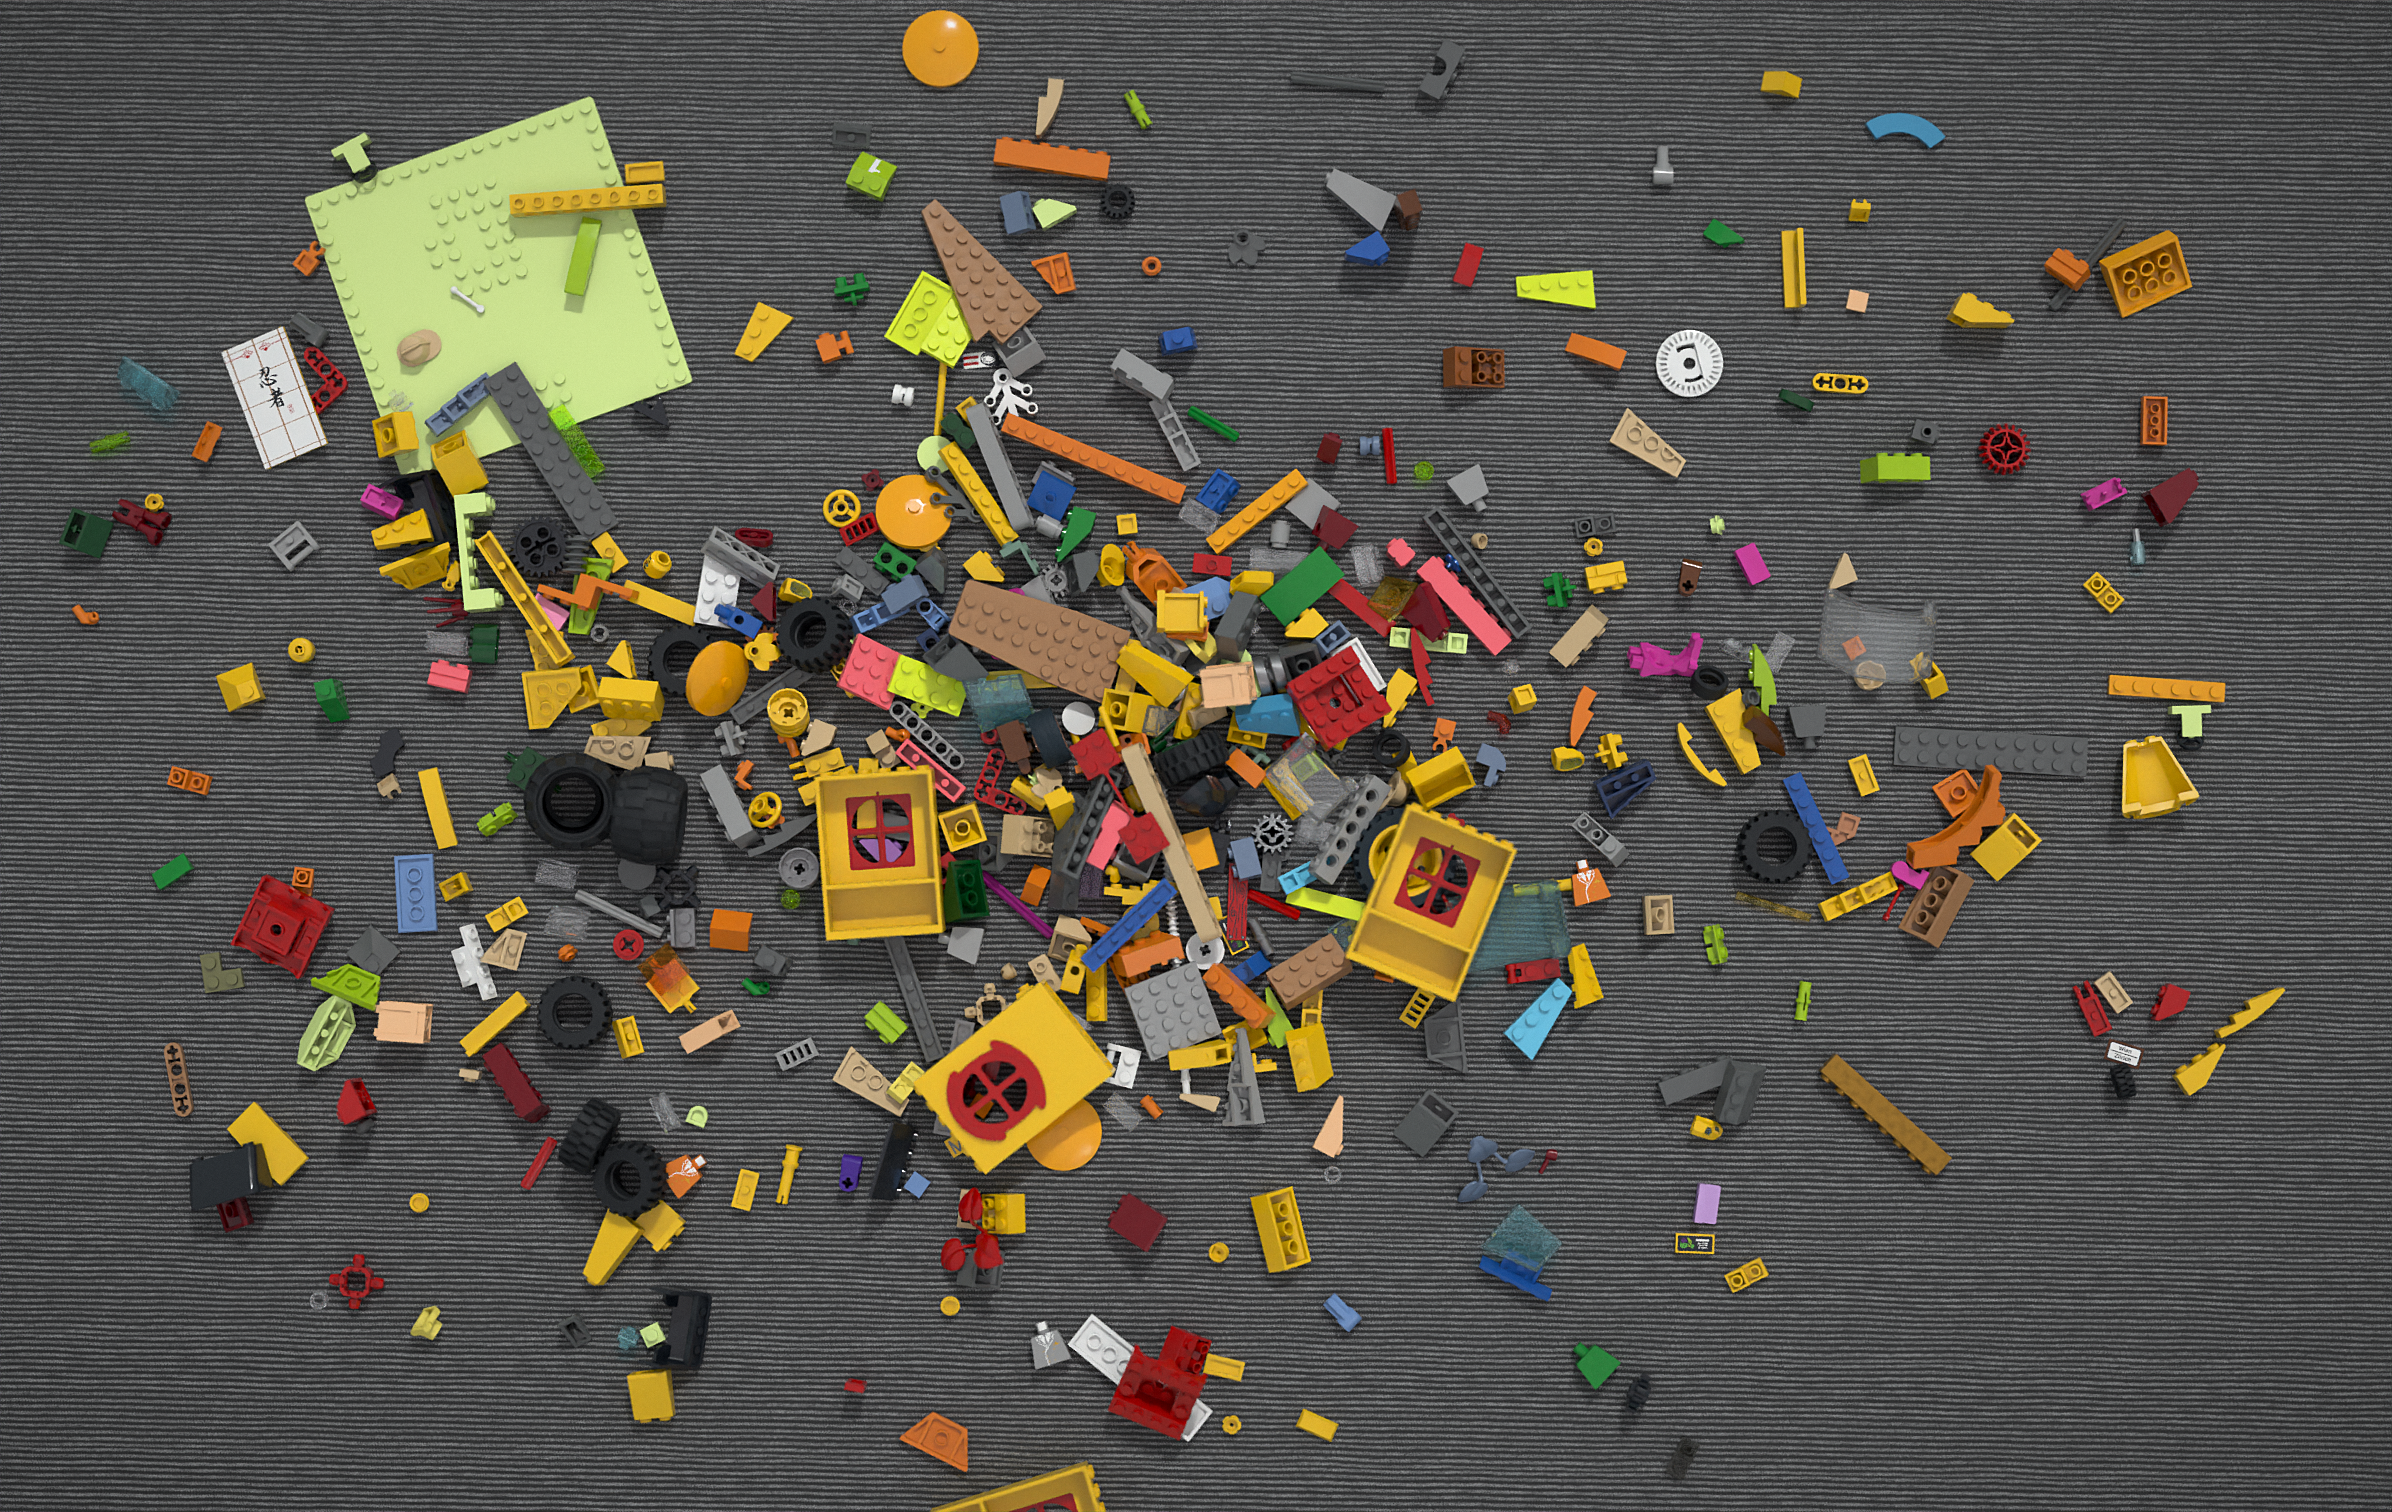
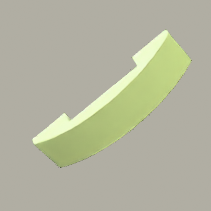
M1391 627L1389 646L1411 649L1410 629ZM1416 630L1426 651L1466 654L1468 634L1449 633L1444 640L1432 643L1419 630Z

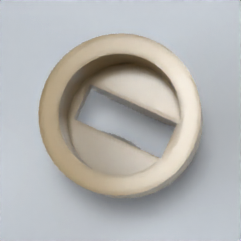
M1477 533L1471 537V544L1475 548L1484 549L1486 547L1488 538L1485 534Z
M1007 963L1001 969V975L1006 980L1017 976L1015 968L1010 963Z

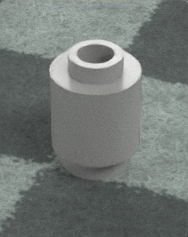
M1046 514L1043 517L1039 516L1034 525L1037 527V532L1057 540L1064 528L1060 521Z
M1276 520L1275 524H1271V547L1286 549L1287 544H1289L1290 525H1287V521Z

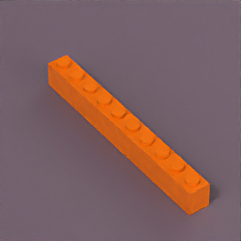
M1011 413L1007 414L1001 429L1003 434L1175 505H1179L1186 488L1183 484Z

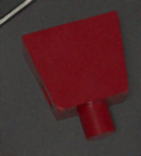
M1323 505L1312 531L1313 535L1320 538L1314 549L1321 546L1326 552L1330 545L1338 550L1341 549L1359 526Z

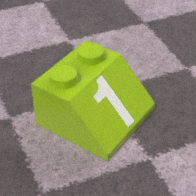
M862 151L853 164L845 183L847 187L882 202L897 170V166Z

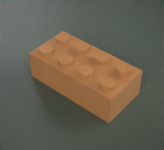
M1332 933L1266 972V977L1288 1011L1352 972V963L1344 956V951Z

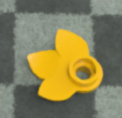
M772 633L758 634L753 642L747 643L744 647L745 657L753 661L755 668L758 670L768 671L769 661L777 660L782 654L777 646L771 644L773 640ZM752 648L757 650L755 655L751 652Z

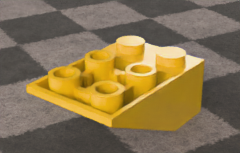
M1971 293L1961 294L1956 299L1946 318L1962 328H2007L2014 322L2009 313L1993 309L1994 306L1992 304L1976 300L1977 297Z
M2011 813L2003 820V824L1998 825L1970 855L1996 881H1999L2042 840L2015 813Z

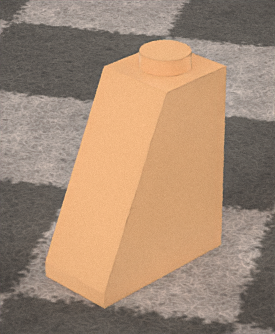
M729 1010L681 1035L679 1039L682 1047L689 1054L741 1026L733 1010Z

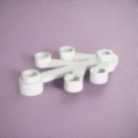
M1001 368L994 373L995 385L990 395L985 397L984 402L987 404V399L992 398L994 400L993 404H987L989 408L994 407L996 397L1001 389L1003 390L1004 397L995 414H992V417H999V422L995 423L996 426L1001 423V417L1007 406L1009 413L1018 416L1015 404L1027 410L1031 415L1038 412V406L1035 403H1029L1017 397L1010 390L1011 386L1021 391L1022 395L1028 397L1033 392L1030 385H1024L1014 380L1008 369ZM1000 375H1006V380L1001 381L999 379ZM1025 387L1030 388V392L1028 394H1025L1023 392V389ZM1031 405L1036 407L1034 412L1029 411Z

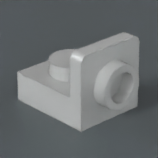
M845 574L840 579L837 578L834 581L831 595L836 597L841 593L856 603L860 600L864 585Z

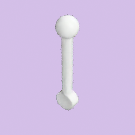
M451 287V293H456L477 308L479 313L484 312L485 308L483 305L476 304L459 292L457 287Z

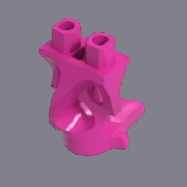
M1692 633L1688 646L1679 655H1670V651L1647 642H1640L1639 648L1629 646L1627 659H1630L1629 666L1630 668L1638 669L1642 677L1673 674L1692 677L1698 667L1697 661L1703 644V638H1700V633Z

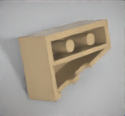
M1591 604L1549 653L1565 667L1569 664L1573 666L1580 659L1578 654L1582 650L1586 652L1593 644L1591 640L1595 636L1599 638L1606 630L1604 625L1609 619Z

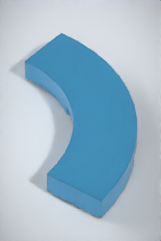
M1906 113L1885 114L1865 123V126L1875 140L1888 134L1906 133L1919 139L1930 149L1945 138L1943 133L1929 121Z

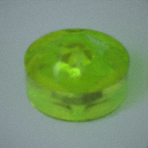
M1427 461L1418 462L1414 467V475L1419 480H1429L1434 474L1432 464Z
M794 889L785 890L781 895V904L786 909L797 908L800 904V894Z

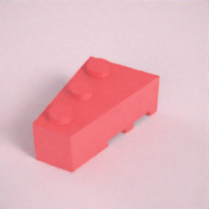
M1114 800L1109 808L1086 859V862L1101 870L1105 868L1109 859L1113 861L1118 852L1115 849L1117 844H1122L1123 842L1118 830L1127 826L1131 821L1125 807L1118 801ZM1129 808L1131 813L1133 814L1135 810Z

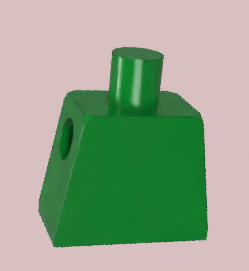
M1579 1342L1573 1348V1351L1580 1357L1575 1364L1595 1390L1621 1363L1594 1343L1589 1348H1586Z

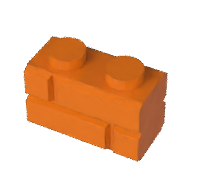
M2057 248L2045 262V270L2074 291H2078L2091 274L2088 268L2089 265L2082 259L2078 261L2073 258L2074 255L2069 250L2065 249L2063 251Z

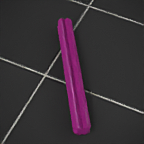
M982 871L984 884L1046 938L1049 939L1053 935L1054 930L987 871Z

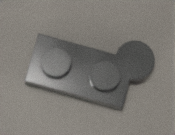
M1281 849L1280 855L1277 851H1275L1273 856L1270 853L1263 854L1260 891L1279 892L1280 883L1277 878L1281 876V862L1286 861L1290 856L1289 850Z

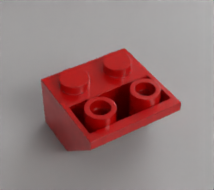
M1171 1326L1158 1360L1172 1359L1180 1370L1187 1372L1186 1374L1198 1376L1212 1341L1185 1329Z

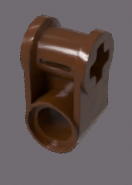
M1683 558L1678 583V592L1682 596L1689 597L1696 590L1702 562ZM1686 583H1689V587H1691L1689 591H1685V587H1683Z

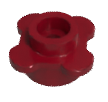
M873 469L861 477L862 481L866 484V489L870 492L878 486L882 487L884 481L879 477L877 469Z

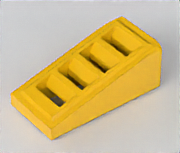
M1418 987L1399 1019L1416 1029L1436 996ZM1422 994L1429 1000L1426 1002L1418 997V995ZM1415 1000L1425 1005L1424 1008H1421L1418 1005H1416L1414 1003ZM1411 1006L1420 1011L1421 1013L1418 1015L1411 1011ZM1409 1013L1413 1017L1417 1018L1416 1021L1414 1022L1413 1020L1406 1017V1014Z

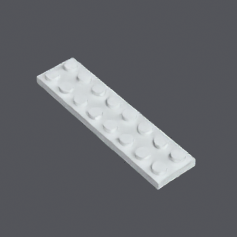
M1093 1314L1090 1315L1068 1343L1071 1348L1117 1385L1134 1349L1131 1344ZM1197 1399L1182 1433V1437L1188 1442L1213 1412L1199 1399Z

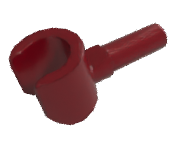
M974 1074L970 1083L964 1085L963 1093L965 1096L969 1094L970 1098L976 1095L974 1089L978 1079L976 1074Z
M1547 1150L1545 1160L1538 1171L1540 1174H1543L1549 1164V1160L1556 1161L1557 1150Z

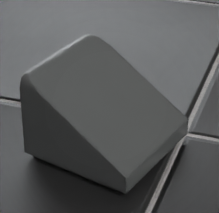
M652 894L640 899L636 904L645 920L660 911Z

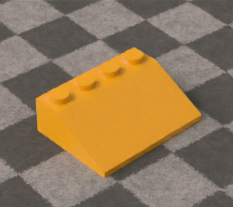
M2169 230L2099 261L2104 280L2122 318L2192 287L2178 237Z

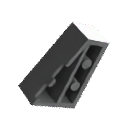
M1239 591L1235 592L1214 633L1220 659L1241 662L1256 617L1261 610L1258 596Z

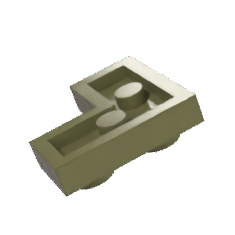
M220 952L200 955L205 993L245 987L243 969L237 968L223 971Z

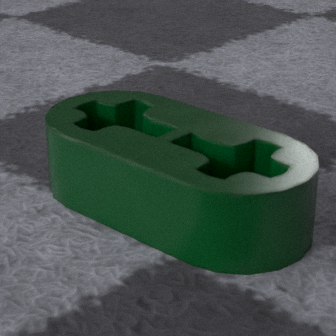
M1781 389L1777 397L1779 400L1809 413L1815 404L1811 400L1786 389Z

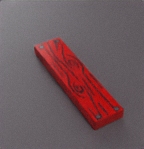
M1229 863L1226 940L1246 941L1248 880L1238 882V878H1234L1232 873L1234 863Z

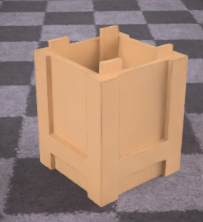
M1253 661L1206 666V669H1201L1200 673L1197 674L1198 676L1201 675L1204 702H1201V705L1204 704L1205 708L1250 704L1252 700H1257Z
M380 1001V1004L376 1005L379 1021L378 1028H374V1036H377V1040L430 1043L433 1004Z

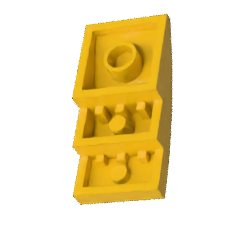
M253 1102L227 1128L241 1146L254 1141V1144L262 1143L271 1177L281 1186L309 1159L290 1135L283 1131L275 1120L269 1117L256 1102Z

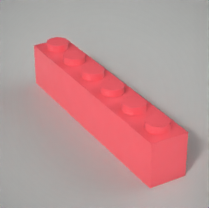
M1432 556L1416 571V574L1424 582L1429 581L1432 584L1439 599L1495 657L1512 641L1510 638L1511 633L1505 627L1501 628L1497 624L1498 619L1492 613L1488 615L1484 610L1485 605L1479 599L1474 600L1471 596V590L1466 585L1462 587L1459 584L1458 576L1453 571L1448 572L1445 569L1446 564L1440 557L1435 558Z

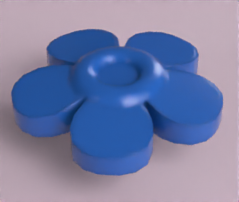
M1448 553L1445 556V560L1449 563L1446 567L1459 573L1461 571L1459 563Z

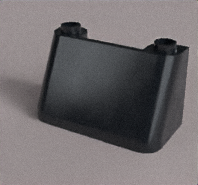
M254 1141L242 1144L243 1148L205 1160L203 1156L192 1159L193 1163L189 1164L190 1205L192 1212L274 1188L262 1143L254 1144Z

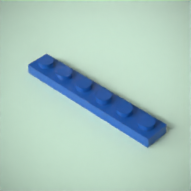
M1801 772L1783 779V783L1799 817L1804 822L1803 825L1810 831L1808 833L1809 837L1812 838L1814 849L1831 885L1849 878L1850 876Z
M1163 878L1080 959L1094 973L1177 893L1175 888Z

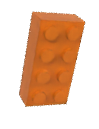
M2141 397L2140 445H2167L2168 397Z

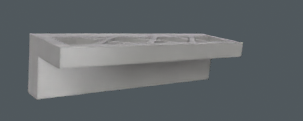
M714 526L708 540L700 550L703 554L761 589L768 582L775 580L780 567L777 563ZM715 534L721 537L723 541L715 538ZM732 545L736 546L739 551L734 550ZM748 555L754 557L756 561H752ZM764 565H767L768 567L772 568L773 571L770 572L766 569Z

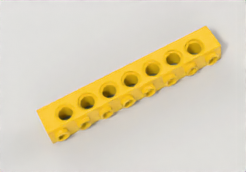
M663 184L509 195L510 214L514 217L667 207L666 190Z

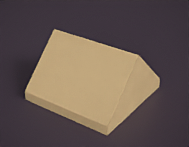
M1672 895L1642 896L1644 935L1674 933Z

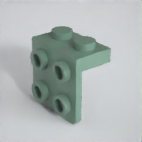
M1018 540L1012 543V541H1009L1001 546L1002 550H1000V553L1004 560L1022 551L1035 576H1040L1038 571L1041 569L1035 559H1030L1029 554H1031V551L1025 542L1021 543Z

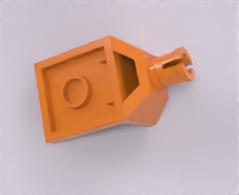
M1134 541L1127 543L1132 549L1131 551L1125 545L1122 548V552L1129 558L1125 574L1137 585L1154 606V601H1157V590H1165V593H1170L1173 587L1180 588L1181 590L1187 587L1182 578L1154 548L1139 549Z

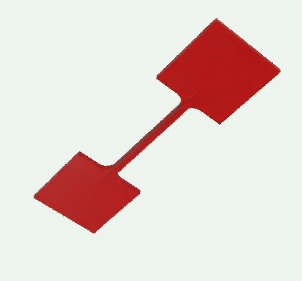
M1103 728L1069 747L1088 781L1099 774H1105L1121 800L1131 821L1127 826L1118 830V833L1136 864L1141 863L1170 845L1151 811L1140 818L1133 816L1109 775V769L1122 760Z

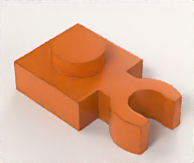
M313 241L310 244V251L303 249L293 262V265L306 276L312 274L321 262L317 257L323 255L326 251L324 247L316 251L317 241Z
M1437 718L1433 737H1437L1438 740L1433 744L1432 750L1435 751L1436 746L1441 744L1443 746L1442 753L1447 751V744L1445 742L1446 740L1452 741L1456 722Z

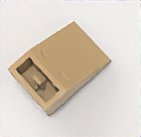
M1004 814L1001 853L1052 858L1055 835L1053 820Z

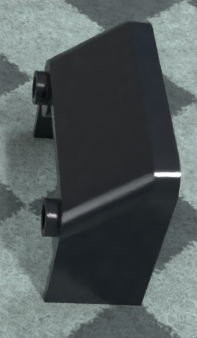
M431 469L397 475L378 485L379 489L394 487L400 499L411 500L415 512L424 509L427 513L434 542H427V540L419 541L418 544H414L415 548L402 554L403 558L449 542L450 545L458 542L456 513L445 482L438 470Z
M650 1286L649 1290L663 1293L664 1304L672 1307L667 1344L657 1346L654 1351L653 1360L639 1359L638 1363L658 1369H698L704 1357L712 1305L711 1295L706 1292L683 1288Z

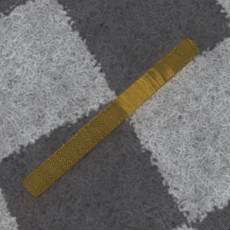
M1738 891L1736 893L1735 899L1810 921L1811 914Z

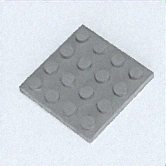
M1196 961L1123 988L1150 1061L1168 1055L1167 1051L1185 1048L1222 1033Z

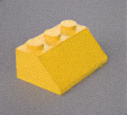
M1323 1024L1285 1031L1298 1092L1318 1088L1333 1076Z

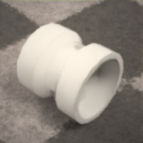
M895 384L892 403H904L905 406L911 407L915 388H903L901 385Z

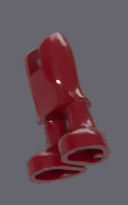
M119 499L117 504L130 511L127 517L116 511H113L111 516L115 520L134 528L135 531L142 532L146 535L151 545L157 546L163 538V531L145 523L149 521L162 529H166L172 520V515L168 512L153 513L147 508H141L128 500Z

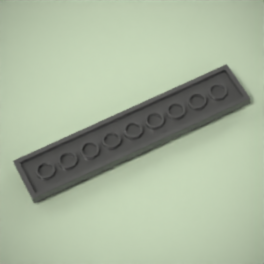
M516 361L485 379L483 384L580 535L592 541L618 525V520Z
M1896 726L1894 731L1893 765L1983 771L1985 765H1993L1999 772L2086 777L2088 738Z

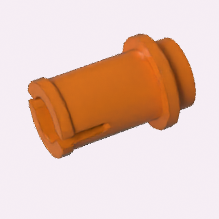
M1146 1095L1140 1101L1141 1107H1144L1155 1120L1164 1111L1153 1101L1152 1096Z

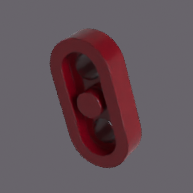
M739 528L735 531V538L747 546L766 548L773 543V533L770 530Z

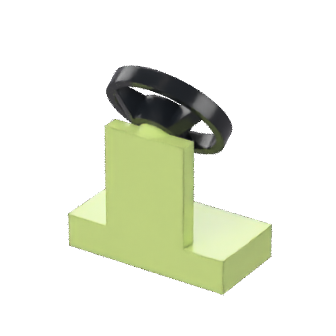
M366 133L331 150L337 160L346 158L352 169V177L357 183H366L372 180L378 172L375 162L370 161L363 150V147L372 143ZM369 172H373L369 177L360 179L362 176L368 175Z
M2211 705L2168 707V715L2181 714L2182 729L2176 737L2177 743L2181 748L2195 751L2203 746L2204 736L2202 734L2201 714L2211 713ZM2181 733L2182 737H2185L2182 741L2179 739ZM2195 742L2200 744L2195 747H2189L2184 745L2185 743L2192 744Z

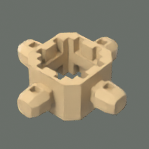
M994 983L985 984L984 993H986V996L978 999L976 1002L977 1008H974V1006L967 1007L965 1009V1017L975 1018L977 1016L978 1022L984 1026L990 1020L984 1021L982 1002L1000 1000L1001 1011L1009 1005H1006V999L1003 996L994 995V992H996Z

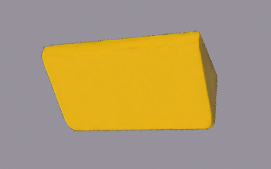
M634 1015L613 1021L612 1027L622 1059L644 1053Z

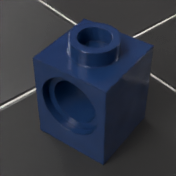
M932 627L916 637L925 652L930 650L927 648L928 640L935 639L937 642L940 641Z

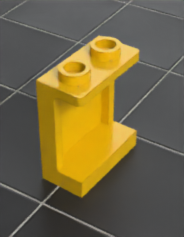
M1157 590V633H1203L1204 627H1207V615H1204V608L1208 606V597H1204V591L1194 594L1165 593V590Z

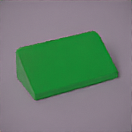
M182 853L154 872L152 876L159 890H164L195 868L185 853Z

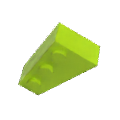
M1876 453V457L1860 460L1861 483L1879 481V483H1885V481L1923 482L1931 480L1930 457H1922V453H1913L1911 456H1905V453H1894L1893 456H1888V453Z

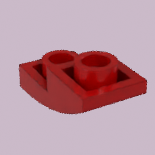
M1465 242L1453 277L1454 282L1469 287L1472 286L1484 248Z

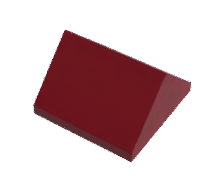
M768 582L749 602L771 623H777L776 584Z
M246 1196L216 1205L225 1233L254 1223Z

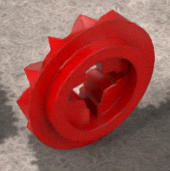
M623 930L615 936L613 949L621 959L633 960L643 952L644 941L642 936L635 930ZM623 938L628 941L636 940L632 944L634 951L629 948L622 950L626 945Z

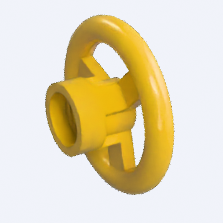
M840 489L833 491L826 497L823 503L824 517L835 527L842 528L859 518L861 513V504L858 497L848 490ZM844 495L853 500L855 511L849 509L848 503L844 501ZM838 496V500L833 505V511L829 513V503L834 497ZM844 505L845 509L844 511H839L838 507ZM845 514L852 517L845 522L833 519L837 515Z
M764 792L753 799L749 806L748 816L754 826L759 828L768 827L778 819L782 809V802L779 796L773 792ZM768 797L775 800L776 809L770 808ZM763 815H773L765 822L758 821Z

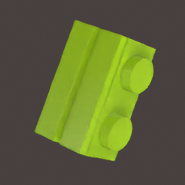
M879 1001L864 1017L867 1020L865 1024L872 1031L876 1029L880 1032L879 1037L886 1044L888 1042L893 1044L909 1028L882 1001Z

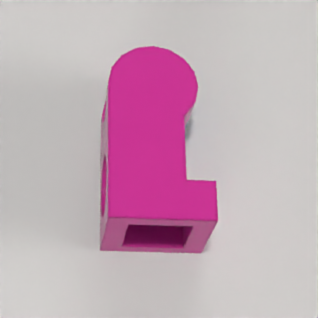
M1896 861L1890 866L1893 877L1917 890H1921L1929 875V872L1920 869L1919 872L1910 869L1903 861Z

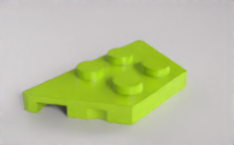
M346 964L337 970L327 972L326 977L321 979L314 977L311 979V986L372 1011L376 1010L381 984L380 976Z

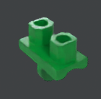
M863 273L853 275L855 284L849 286L846 277L836 278V288H834L836 297L851 294V296L844 297L845 302L852 301L853 306H857V300L864 299L863 293H855L870 290L869 283L866 282Z
M1552 573V576L1543 579L1545 589L1554 588L1555 595L1547 597L1548 606L1568 607L1567 598L1573 597L1572 590L1577 589L1576 585H1570L1569 578L1563 581L1562 573Z

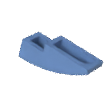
M884 601L849 618L853 626L852 632L855 637L859 633L865 634L910 612V609L908 608L900 614H891Z

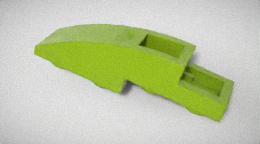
M1752 644V650H1749V662H1752V669H1748V679L1751 680L1753 686H1759L1756 687V691L1759 694L1760 700L1759 706L1756 707L1769 717V705H1777L1775 683L1764 655L1756 644Z

